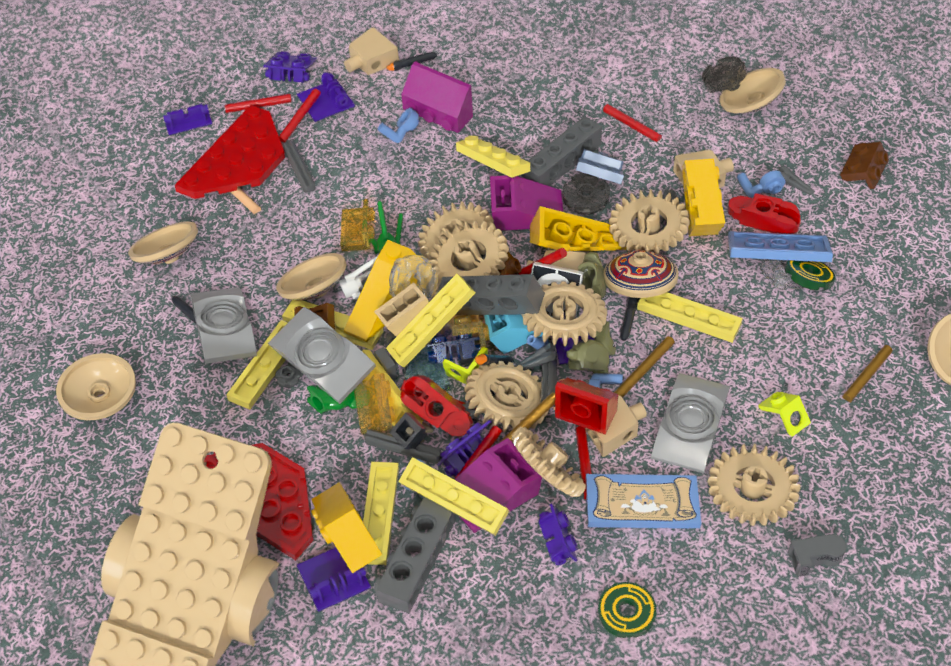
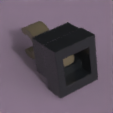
M406 412L389 433L404 449L410 450L416 449L420 443H423L427 433H432L433 430L427 423L421 424L411 413Z

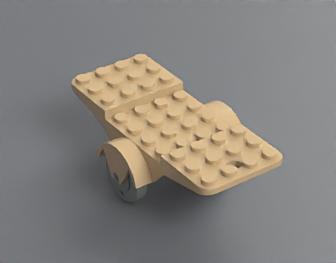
M170 423L163 428L139 501V505L143 506L141 515L132 514L120 525L108 546L104 558L101 575L102 588L108 596L115 599L109 619L102 621L89 666H216V663L232 639L254 646L255 640L252 635L256 634L265 624L273 608L279 583L276 570L279 562L257 555L256 532L271 471V458L266 451L180 423ZM209 452H215L219 461L218 465L213 469L207 468L206 462H204Z

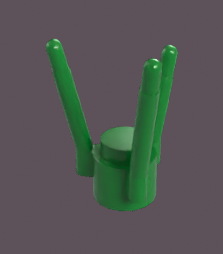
M378 201L382 234L379 235L376 241L370 228H365L374 247L375 254H380L387 240L400 244L403 214L400 213L397 221L396 236L394 237L391 233H388L383 205L381 201Z

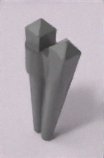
M785 165L776 170L780 171L783 175L785 184L809 195L815 192Z
M549 343L514 366L521 365L523 370L553 361L556 358V345Z

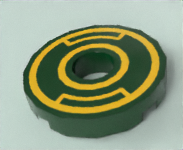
M788 260L785 265L786 274H791L792 281L810 290H819L820 287L828 290L835 281V274L832 269L822 262Z
M621 582L613 584L603 592L599 599L598 614L601 624L609 633L619 638H636L651 629L655 622L657 606L654 597L646 588L637 583ZM629 604L635 608V613L625 616L620 613L619 607Z

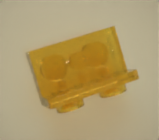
M363 199V208L342 209L340 238L342 252L370 250L371 239H375L374 225H371V222L375 221L374 207H370L368 199Z
M468 315L453 318L454 322L448 323L452 336L476 333L477 344L481 348L486 347L485 341L490 340L488 325L479 318L471 319Z
M384 373L374 374L370 380L362 381L354 389L360 433L362 435L366 434L369 429L380 432L388 431L392 423L395 422L394 408L392 406L389 407L388 397L391 396L390 382L385 381Z

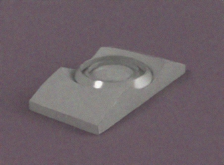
M240 287L190 294L205 364L257 356L252 326L248 319L245 300Z
M305 307L268 342L271 348L339 404L376 367L375 363L357 346L341 336L321 317Z
M679 373L658 430L651 459L704 473L730 386Z

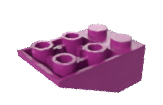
M507 175L490 176L491 210L496 230L530 229V224L540 206L563 212L562 192L560 189L518 176L512 178Z
M507 438L487 449L454 480L506 507L510 512L539 494L542 477L526 462L516 446ZM460 517L473 533L482 529Z

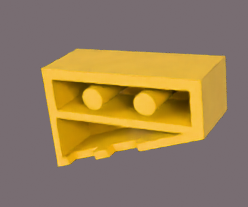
M714 158L685 160L681 168L685 207L689 213L688 218L690 220L688 235H717L725 224L722 194L718 184L719 168L715 166Z
M340 482L311 499L315 507L311 512L316 519L315 521L320 528L322 536L327 544L331 542L335 544L352 573L382 555Z

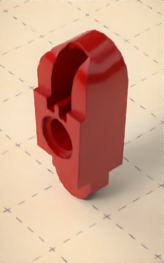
M755 193L754 198L740 195L731 198L728 203V214L733 219L740 220L739 224L769 233L796 234L801 223L800 211L797 206L791 202L782 201L783 199Z
M417 375L408 378L404 382L400 394L403 404L436 428L443 429L451 436H462L473 426L472 418L466 407L430 378L424 375ZM417 387L423 391L421 396L416 394ZM435 401H439L443 405V413L441 415L434 411L433 405Z

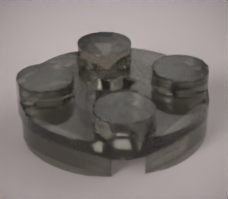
M736 56L721 58L717 60L719 64L714 67L710 64L703 71L702 79L709 93L724 90L735 91L740 87V82L747 75L744 61L742 62L741 58Z
M586 173L577 174L571 177V181L567 184L565 182L563 185V202L569 211L573 213L593 214L601 212L609 202L610 187L605 180L602 182L596 176Z

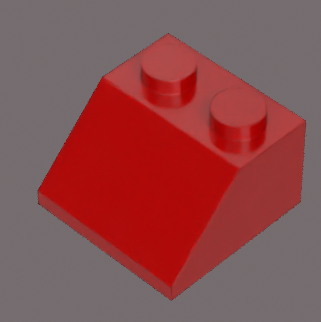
M567 377L558 381L555 386V418L606 435L617 412L618 394L613 393L609 389H601L589 385L582 380H574Z

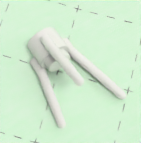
M378 256L352 273L345 275L344 279L339 280L346 299L353 297L354 301L358 300L361 294L360 290L363 289L361 281L368 278L371 271L361 276L358 275L373 266Z

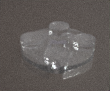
M407 255L396 259L389 276L390 295L395 297L411 285L410 277L414 274V278L417 279L416 286L427 299L432 298L437 289L438 275L436 270H433L430 265V260L420 255Z

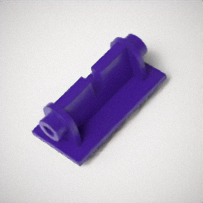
M201 103L188 107V113L186 114L183 113V109L163 115L168 135L211 125L212 121L207 104L202 105Z
M549 504L552 512L546 511L541 513L538 522L545 540L555 537V539L546 542L552 562H555V565H563L569 557L576 562L578 559L575 551L578 550V545L573 535L568 533L569 519L563 510L559 511L553 504Z

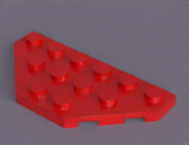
M250 105L175 184L176 192L199 199L205 197V193L218 191L219 194L237 191V187L248 184L251 187L261 186L285 159L284 149L270 111Z
M264 443L252 444V446L266 451L271 458V471L256 536L296 561L314 540L305 469ZM214 452V454L206 455L204 462H206L207 468L213 469L218 465L219 461Z

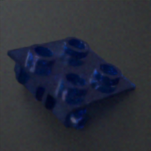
M471 331L456 333V338L447 339L445 335L434 336L431 342H428L426 345L427 347L432 346L433 351L428 352L429 362L434 361L437 364L447 359L446 346H448L450 361H453L451 349L453 345L456 346L457 359L461 360L460 344L463 359L475 358L480 351V345H475L474 340H479V337L473 336Z

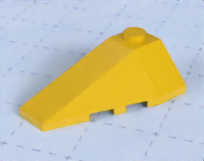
M540 206L530 224V243L555 250L563 247L566 251L627 250L626 246H619V241L613 239L608 223Z
M387 240L373 265L344 328V333L368 342L385 327L374 311L412 283H415L423 293L432 277L431 269L410 248Z

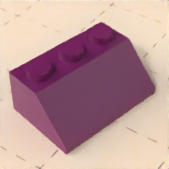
M414 62L412 64L401 94L403 109L411 108L429 123L434 122L447 131L452 130L459 133L473 118L471 85L420 63Z

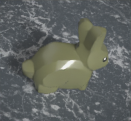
M589 252L585 254L583 263L578 266V271L584 272L582 284L585 285V289H593L594 294H599L602 300L606 295L604 267L598 254Z
M606 321L601 332L596 331L594 340L588 339L586 343L580 340L577 345L574 344L567 351L570 369L592 371L593 374H608L609 356L614 355L616 352L614 341L610 337V322Z

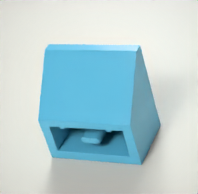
M521 314L484 315L488 337L503 354L526 344L527 338L530 335H534V331L528 332L527 325L523 324Z

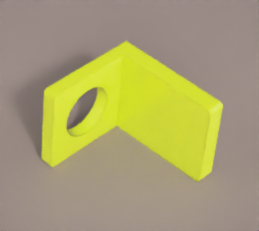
M482 347L477 356L483 353L488 355V348ZM447 359L443 361L444 375L464 384H467V378L472 374V371L479 369L480 366L475 362V359L468 369ZM451 369H454V370H456L457 372H459L461 376H459V375L455 374L454 372H452Z
M775 392L758 405L762 411L780 414L788 434L792 437L811 423L798 395ZM794 411H798L801 417L800 422L796 426H793L790 422V417Z

